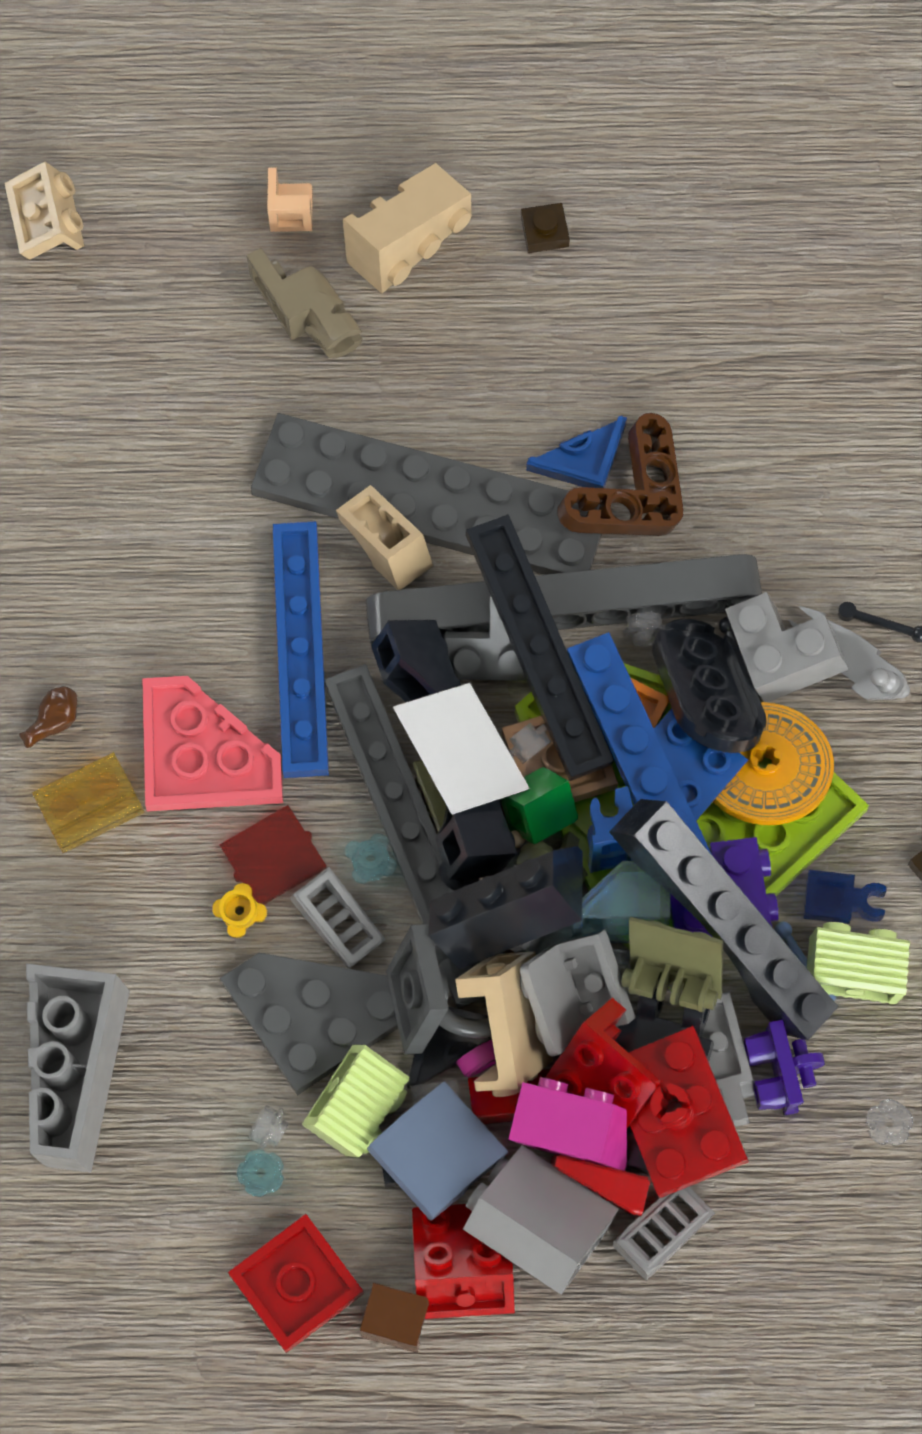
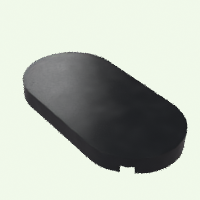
M678 619L667 623L665 629H660L652 646V653L674 716L681 729L696 742L713 750L740 753L754 748L760 741L767 720L737 644L726 634L724 638L715 634V627L703 621Z

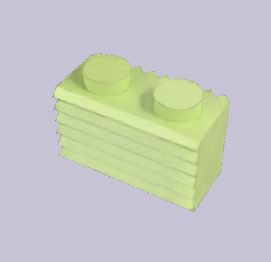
M824 923L823 928L817 927L809 937L807 969L828 995L897 1004L906 995L910 941L896 939L897 933L887 929H873L868 934L851 932V926L844 923Z
M352 1045L302 1125L345 1156L359 1158L363 1153H369L367 1150L368 1146L382 1134L379 1125L384 1121V1117L388 1113H394L403 1103L407 1094L404 1085L409 1081V1076L366 1045Z

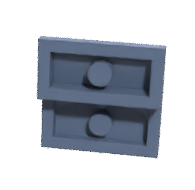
M445 1081L398 1118L367 1148L370 1154L430 1221L465 1195L473 1183L494 1168L497 1162L508 1153L506 1148Z

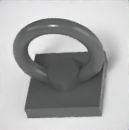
M429 924L410 926L386 970L404 1054L423 1053L438 1026L467 1038L491 1037L489 1018L469 1019L452 1012L448 1008V979L445 970L439 967L440 963L448 957L429 937Z

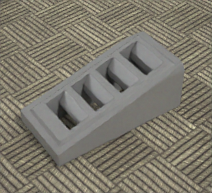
M330 867L289 898L348 969L386 940ZM327 888L332 895L317 907H314L310 900ZM339 902L344 909L326 922L321 914ZM351 916L356 923L337 936L332 929ZM363 930L368 937L349 951L344 943Z
M690 1187L684 1188L659 1198L641 1217L639 1216L613 1241V1247L647 1281L715 1215V1212ZM678 1196L698 1215L694 1220L690 1221L673 1203ZM666 1209L684 1229L677 1233L659 1214ZM653 1222L668 1237L670 1242L664 1246L646 1227ZM640 1235L657 1254L650 1258L636 1244L634 1239Z

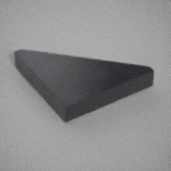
M448 1007L452 1012L465 1018H488L487 1015ZM438 1026L423 1053L414 1054L407 1088L415 1090L453 1067L463 1055L479 1045L492 1040V1036L488 1038H467Z

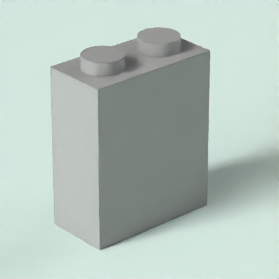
M522 1145L510 1160L503 1157L497 1162L487 1181L491 1183L489 1186L481 1182L466 1204V1207L472 1213L463 1230L562 1295L602 1241L619 1209L576 1180L557 1171L556 1167L552 1166V1164Z

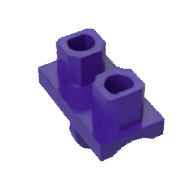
M783 1020L769 1022L765 1032L757 1033L743 1040L749 1066L771 1063L774 1073L773 1078L754 1081L753 1091L758 1110L782 1108L784 1115L798 1113V1106L803 1104L804 1101L797 1074H800L803 1088L816 1086L813 1070L825 1065L823 1053H809L806 1041L798 1039L792 1042L795 1057L792 1058Z

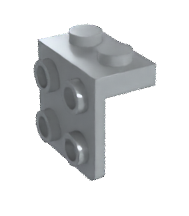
M606 929L556 941L524 963L520 968V986L524 996L530 1001L536 1019L535 1029L537 1037L545 1045L546 1051L550 1056L563 1053L583 1022L612 997L627 1009L616 1026L629 1024L635 1019L626 988L621 986L622 976Z

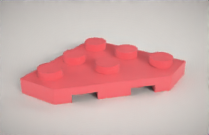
M190 677L142 678L145 806L147 812L283 803L282 759L275 749L268 743H263L221 704L218 705L205 694L201 687Z

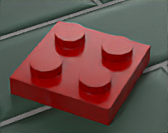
M307 1214L303 1215L228 1272L231 1279L285 1353L289 1352L364 1295L363 1289Z

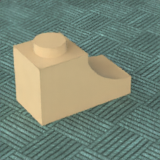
M371 485L336 510L339 520L362 546L370 558L373 567L397 590L403 589L433 566L423 534Z

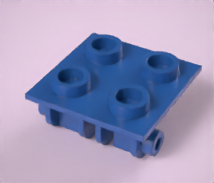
M671 708L654 730L697 821L747 763L748 759L741 753L721 752L696 742L681 729Z

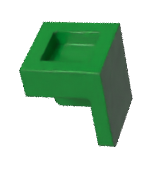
M545 767L539 768L524 777L530 789L501 798L509 830L518 831L523 839L533 845L578 820V813L569 780Z

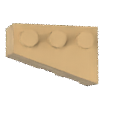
M436 163L398 186V190L401 193L388 201H385L381 196L370 203V207L373 210L360 218L353 214L343 218L347 263L381 294L392 285L397 286L408 277L412 267L423 258L429 259L432 257L444 239L452 232L458 233L463 230L471 219V193Z

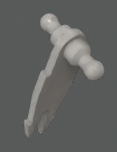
M798 606L812 619L827 615L820 611ZM789 619V622L793 627L798 625ZM828 620L835 632L849 669L842 672V674L855 683L851 688L866 700L903 699L909 695L910 687L907 684L905 675L879 656L881 654L879 649L858 634Z

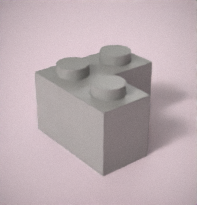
M767 592L725 609L754 688L764 702H770L849 670L835 632L825 615L785 630L778 609Z

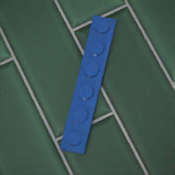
M317 522L272 524L284 778L329 776Z
M608 632L567 648L569 657L625 786H628L634 805L640 799L667 801L710 852L610 633Z

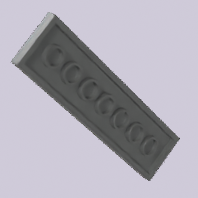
M277 413L251 485L253 496L338 519L336 510L371 485L423 534L426 543L473 555V552L465 536L466 529L509 514L533 572L544 575L591 570L602 534L572 532L561 524L557 515V509L562 499L569 492L568 490ZM577 503L572 506V509L579 510L582 517L588 512L580 510ZM600 504L594 510H599Z

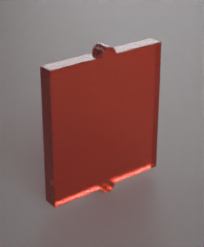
M289 805L219 844L235 871V881L249 885L252 888L253 898L257 903L263 905L327 868L311 842L312 833L304 831Z

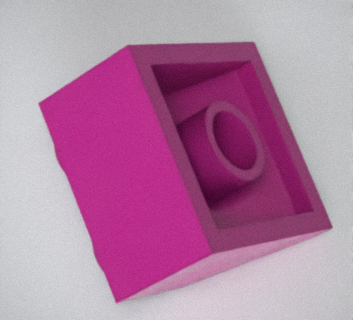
M540 1077L538 1086L522 1082L508 1140L537 1150L561 1154L625 1171L627 1163V1110L612 1104L614 1095L586 1088L584 1097L566 1093L568 1084Z

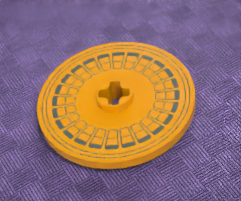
M761 702L767 722L760 741L754 748L740 752L748 759L747 763L716 797L713 803L727 814L744 822L758 825H781L808 815L824 800L831 786L834 774V757L826 736L812 720L787 706ZM764 757L772 760V764H768L765 769L758 766V762L763 761Z

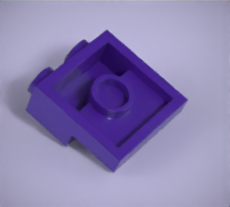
M757 837L710 843L709 849L712 856L772 926L771 921H778L779 913L775 893L766 894L764 877L771 876L768 849L758 848ZM667 891L673 928L689 932H703L712 937L703 925Z

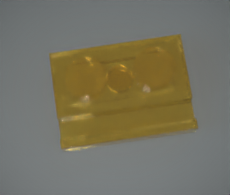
M114 752L32 792L62 854L145 813Z

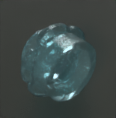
M263 1149L253 1150L245 1156L244 1163L242 1162L238 1166V1181L245 1185L247 1193L252 1196L262 1197L265 1194L277 1191L281 1187L284 1180L281 1171L284 1169L281 1158L275 1153L267 1154ZM260 1168L265 1170L263 1177H259L256 1174Z

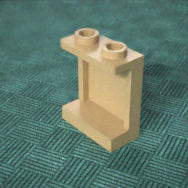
M535 951L494 955L484 959L455 979L458 998L485 996L496 1064L474 1081L476 1091H492V1095L496 1097L517 1094L521 1090L522 1082L527 1083L536 1079L538 1073L553 1062V1057L547 1053L545 1045L537 1037L535 1029L536 1019L530 1001L524 996L520 986V968L524 963L536 956Z

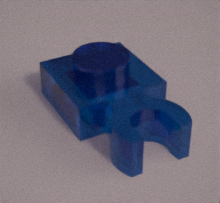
M809 869L806 879L803 919L849 924L852 912H858L865 920L871 922L881 921L885 915V909L872 908L868 904L867 899L871 896L884 897L887 887L880 883H870L862 889L854 888L855 875Z

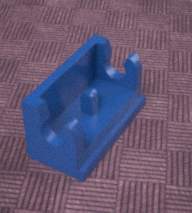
M628 786L615 789V805L618 808V813L615 816H603L600 812V803L597 798H594L591 802L590 816L593 825L589 827L587 833V842L590 850L588 861L590 873L635 864L609 833L633 807Z

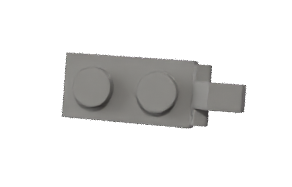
M729 991L722 993L721 1000L717 999L715 1009L710 1010L702 1037L714 1042L709 1063L734 1125L739 1127L750 1124L744 1098L755 1096L752 1087L754 1083Z

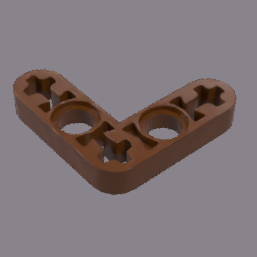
M645 413L637 419L628 433L635 490L573 488L562 499L557 509L559 521L565 528L577 533L649 536L667 535L673 531L680 523L684 509L672 429L664 417L655 413ZM645 429H649L650 435L647 433H643V431ZM651 436L657 437V439L655 440V442H654L653 444H652ZM653 465L660 468L665 475V482L658 483L651 480L647 475L646 466ZM575 503L579 505L580 510L588 511L584 517L580 516L579 510L572 509ZM620 503L626 506L630 512V520L623 521L616 518L611 511V504ZM600 504L599 510H594ZM656 507H660L661 513L653 511ZM662 514H666L669 517L663 520Z

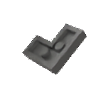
M491 595L490 632L445 631L448 656L454 673L459 680L527 681Z

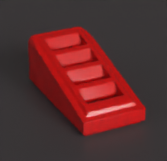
M561 1154L552 1156L550 1164L556 1167L557 1171L576 1180L631 1215L642 1216L651 1181L648 1180L649 1177Z

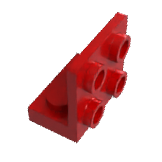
M612 997L583 1022L545 1078L568 1084L566 1093L584 1097L586 1088L614 1095L612 1104L627 1110L628 1129L655 1089L659 1087L660 1080L615 1041L621 1033L616 1024L627 1009Z
M466 1204L451 1205L432 1221L428 1219L419 1207L412 1209L416 1295L426 1297L429 1301L425 1319L515 1313L513 1264L510 1260L463 1230L472 1213L466 1207Z

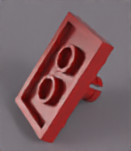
M694 1026L629 1052L660 1080L659 1087L655 1089L650 1099L630 1124L659 1198L749 1162Z

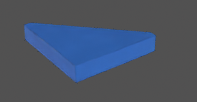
M619 416L617 421L593 432L590 430L559 444L558 448L541 456L528 458L526 471L581 487L605 488L627 424V417Z

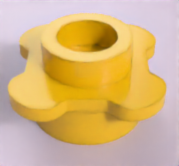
M244 883L237 884L233 890L227 892L221 899H217L212 906L213 914L215 917L223 919L228 926V934L233 938L243 937L246 934L247 928L255 922H263L267 917L265 905L256 902L252 896V888ZM238 907L244 908V912L241 915L236 914Z

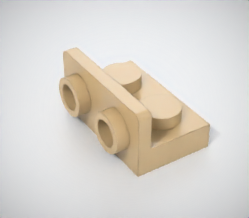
M43 162L4 183L18 248L22 256L30 260L63 242L75 250L84 247L81 233L83 222L76 211L73 199L75 187L65 172H60L47 162Z

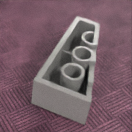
M26 963V980L29 982L27 1021L30 1023L28 1067L31 1069V1091L29 1092L30 1154L45 1167L91 1173L130 990L116 974Z

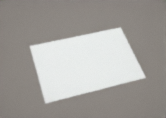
M470 683L393 707L452 815L530 789Z

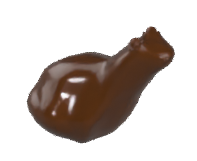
M66 686L54 688L47 692L39 705L37 720L25 732L19 734L26 748H31L38 741L48 736L61 733L73 724L77 714L76 692Z

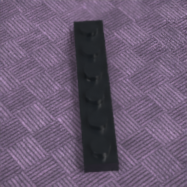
M509 514L466 529L465 536L569 781L611 766L614 762Z

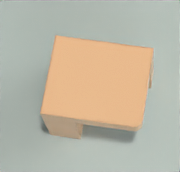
M277 167L268 168L267 211L270 232L312 231V185L309 183L279 184Z

